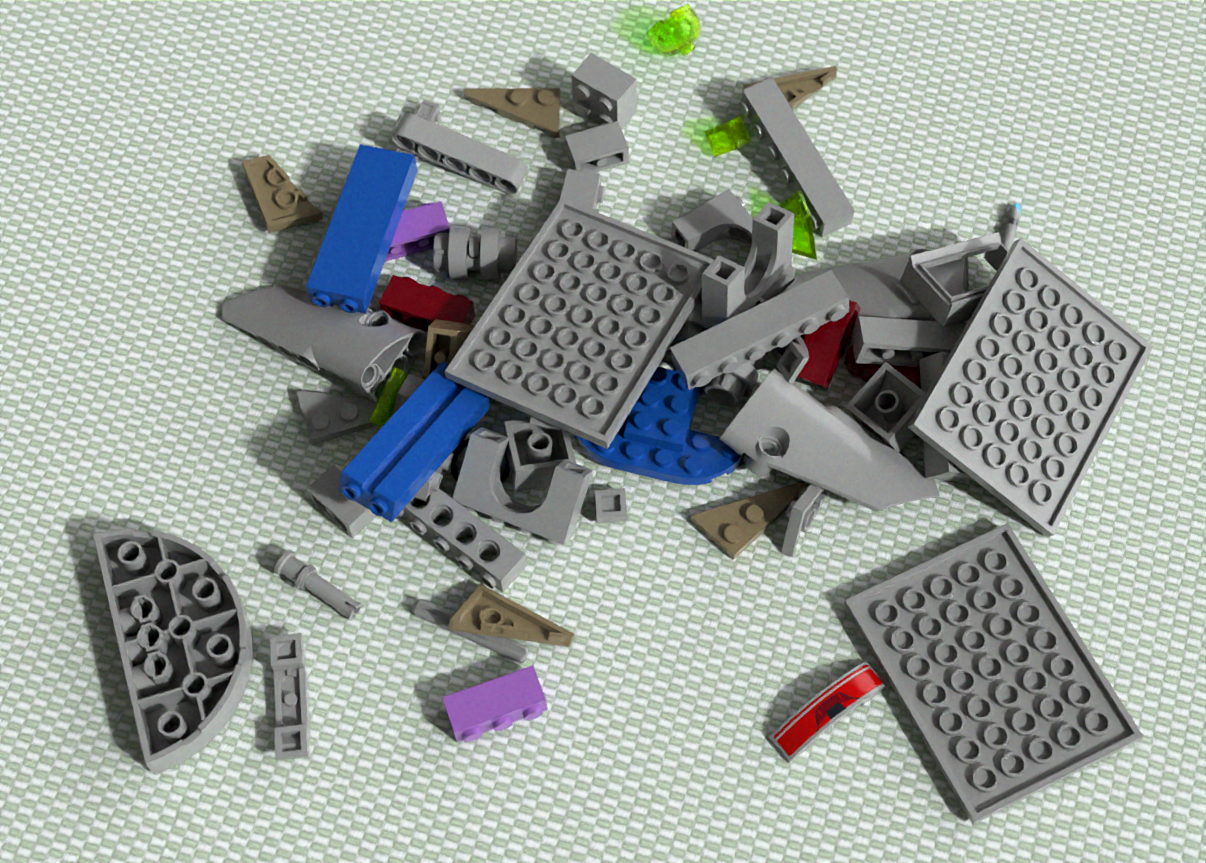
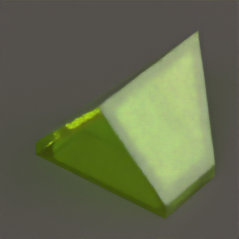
M798 190L779 206L794 213L792 253L817 260L811 214L802 191Z

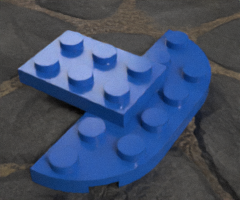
M657 367L633 406L630 415L625 419L608 449L574 435L575 439L577 438L585 448V453L602 465L681 485L711 483L712 479L725 473L729 475L745 457V453L740 456L720 441L719 436L690 430L703 386H696L688 390L678 371Z

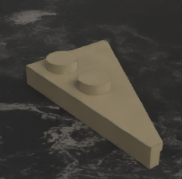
M832 66L774 78V81L792 110H794L837 77V68ZM759 82L744 84L742 90Z
M560 88L464 89L465 100L471 101L472 104L481 108L483 105L497 110L498 115L515 122H522L532 129L539 127L550 132L551 137L559 138Z
M801 481L696 513L691 517V523L734 560L788 509L793 500L797 501L799 499L800 493L806 484Z
M482 584L477 587L451 617L448 628L454 631L566 647L572 644L575 635Z

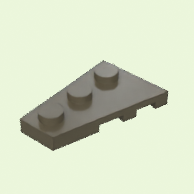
M270 155L242 161L243 171L268 233L323 220V213L317 206L314 207L307 200V195L293 185L290 177Z

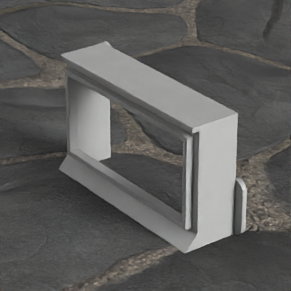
M999 232L914 254L910 256L902 277L897 283V287L912 303H921L942 327L970 319L988 286L951 296L926 268L985 253L983 258L997 271L1009 250L1001 243Z

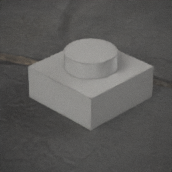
M625 488L595 490L597 523L628 521Z

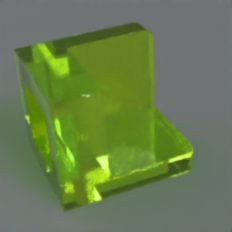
M741 115L704 131L714 157L738 149L750 142V137Z

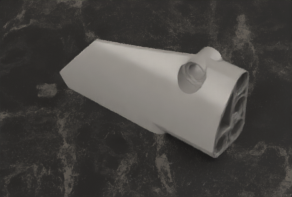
M922 248L908 255L804 272L782 292L784 293L832 269L848 294L849 300L856 302L861 307L858 316L936 321L921 303H912L897 287V283L902 277L910 256L929 251ZM968 257L926 268L951 296L969 292ZM969 319L958 323L967 324Z
M285 285L253 291L223 303L222 319L254 334L268 348L316 371L323 368L340 376L355 393L378 404L387 400L422 350L425 342V336L421 331L392 319L385 311L373 312L367 310L366 314L361 312L348 313L342 310L339 304H334L333 307H320L310 302L306 291Z
M773 369L719 439L740 456L744 453L747 454L746 466L757 476H766L773 468L876 512L907 502L938 498L939 496L935 479L925 478L923 470L841 409L831 405L824 406L799 386L788 382L776 369Z

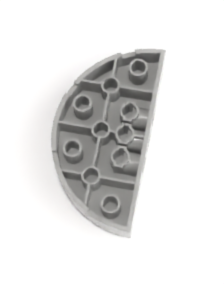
M135 529L110 530L93 534L145 764L155 775L173 768L198 753L228 723L236 711L248 684L253 657L252 631L246 609L231 579L216 561L201 548L175 535L152 530V532L135 531Z

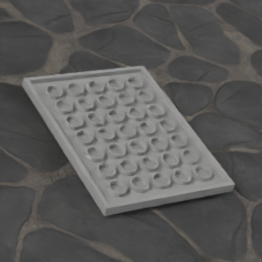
M561 198L446 368L445 377L608 449L701 297L702 273L710 266L714 259Z
M1020 238L1012 244L910 421L908 428L1046 537L1053 536L1153 346Z
M1008 523L858 593L844 602L848 613L972 825L1115 754L1143 738L1141 731Z

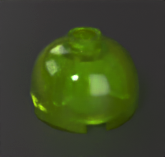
M689 4L683 5L669 13V18L665 21L661 19L646 33L649 42L659 53L668 56H675L681 53L684 57L696 48L694 43L700 36L701 24L697 13Z

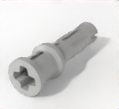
M291 550L286 551L277 561L274 573L278 576L284 575L293 581L297 589H307L346 616L350 621L356 617L353 614L354 612L357 614L362 608L360 602L355 601L319 576L313 565L304 564L295 557V553Z

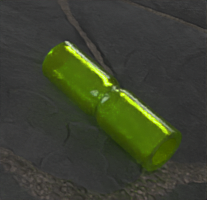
M393 367L383 388L382 396L378 399L368 422L382 428L389 420L396 404L397 393L408 376L407 372Z

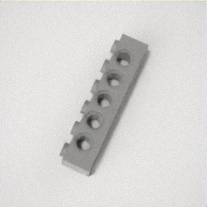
M440 488L436 492H430L427 500L424 501L426 504L423 507H413L416 502L424 501L413 497L398 514V517L403 515L411 521L410 525L421 535L427 533L431 536L433 543L441 551L446 553L449 550L454 554L457 562L468 571L472 568L480 574L479 578L491 589L496 587L504 592L527 567L525 553ZM440 519L449 520L445 525L435 524ZM464 536L473 538L468 543L458 542ZM486 554H494L496 556L491 561H483L481 559Z

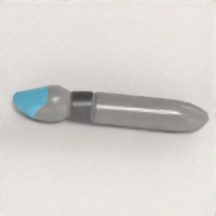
M1019 203L1013 204L1009 209L1008 221L1001 243L1008 250L1012 246L1017 224L1021 218Z

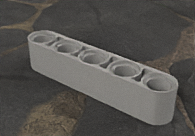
M412 113L403 114L391 137L392 142L405 151L507 194H516L528 171L527 164L521 159Z

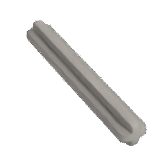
M420 599L414 608V613L417 617L518 663H523L528 656V647L510 638L449 629V620L454 613L426 600Z

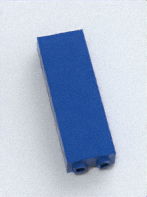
M362 144L359 145L306 285L310 302L320 307H333L334 304H339L340 308L345 312H361L366 314L418 172L414 155Z
M442 361L342 470L338 492L347 499L369 509L376 516H381L392 522L490 408L492 398L445 377V370L449 364Z

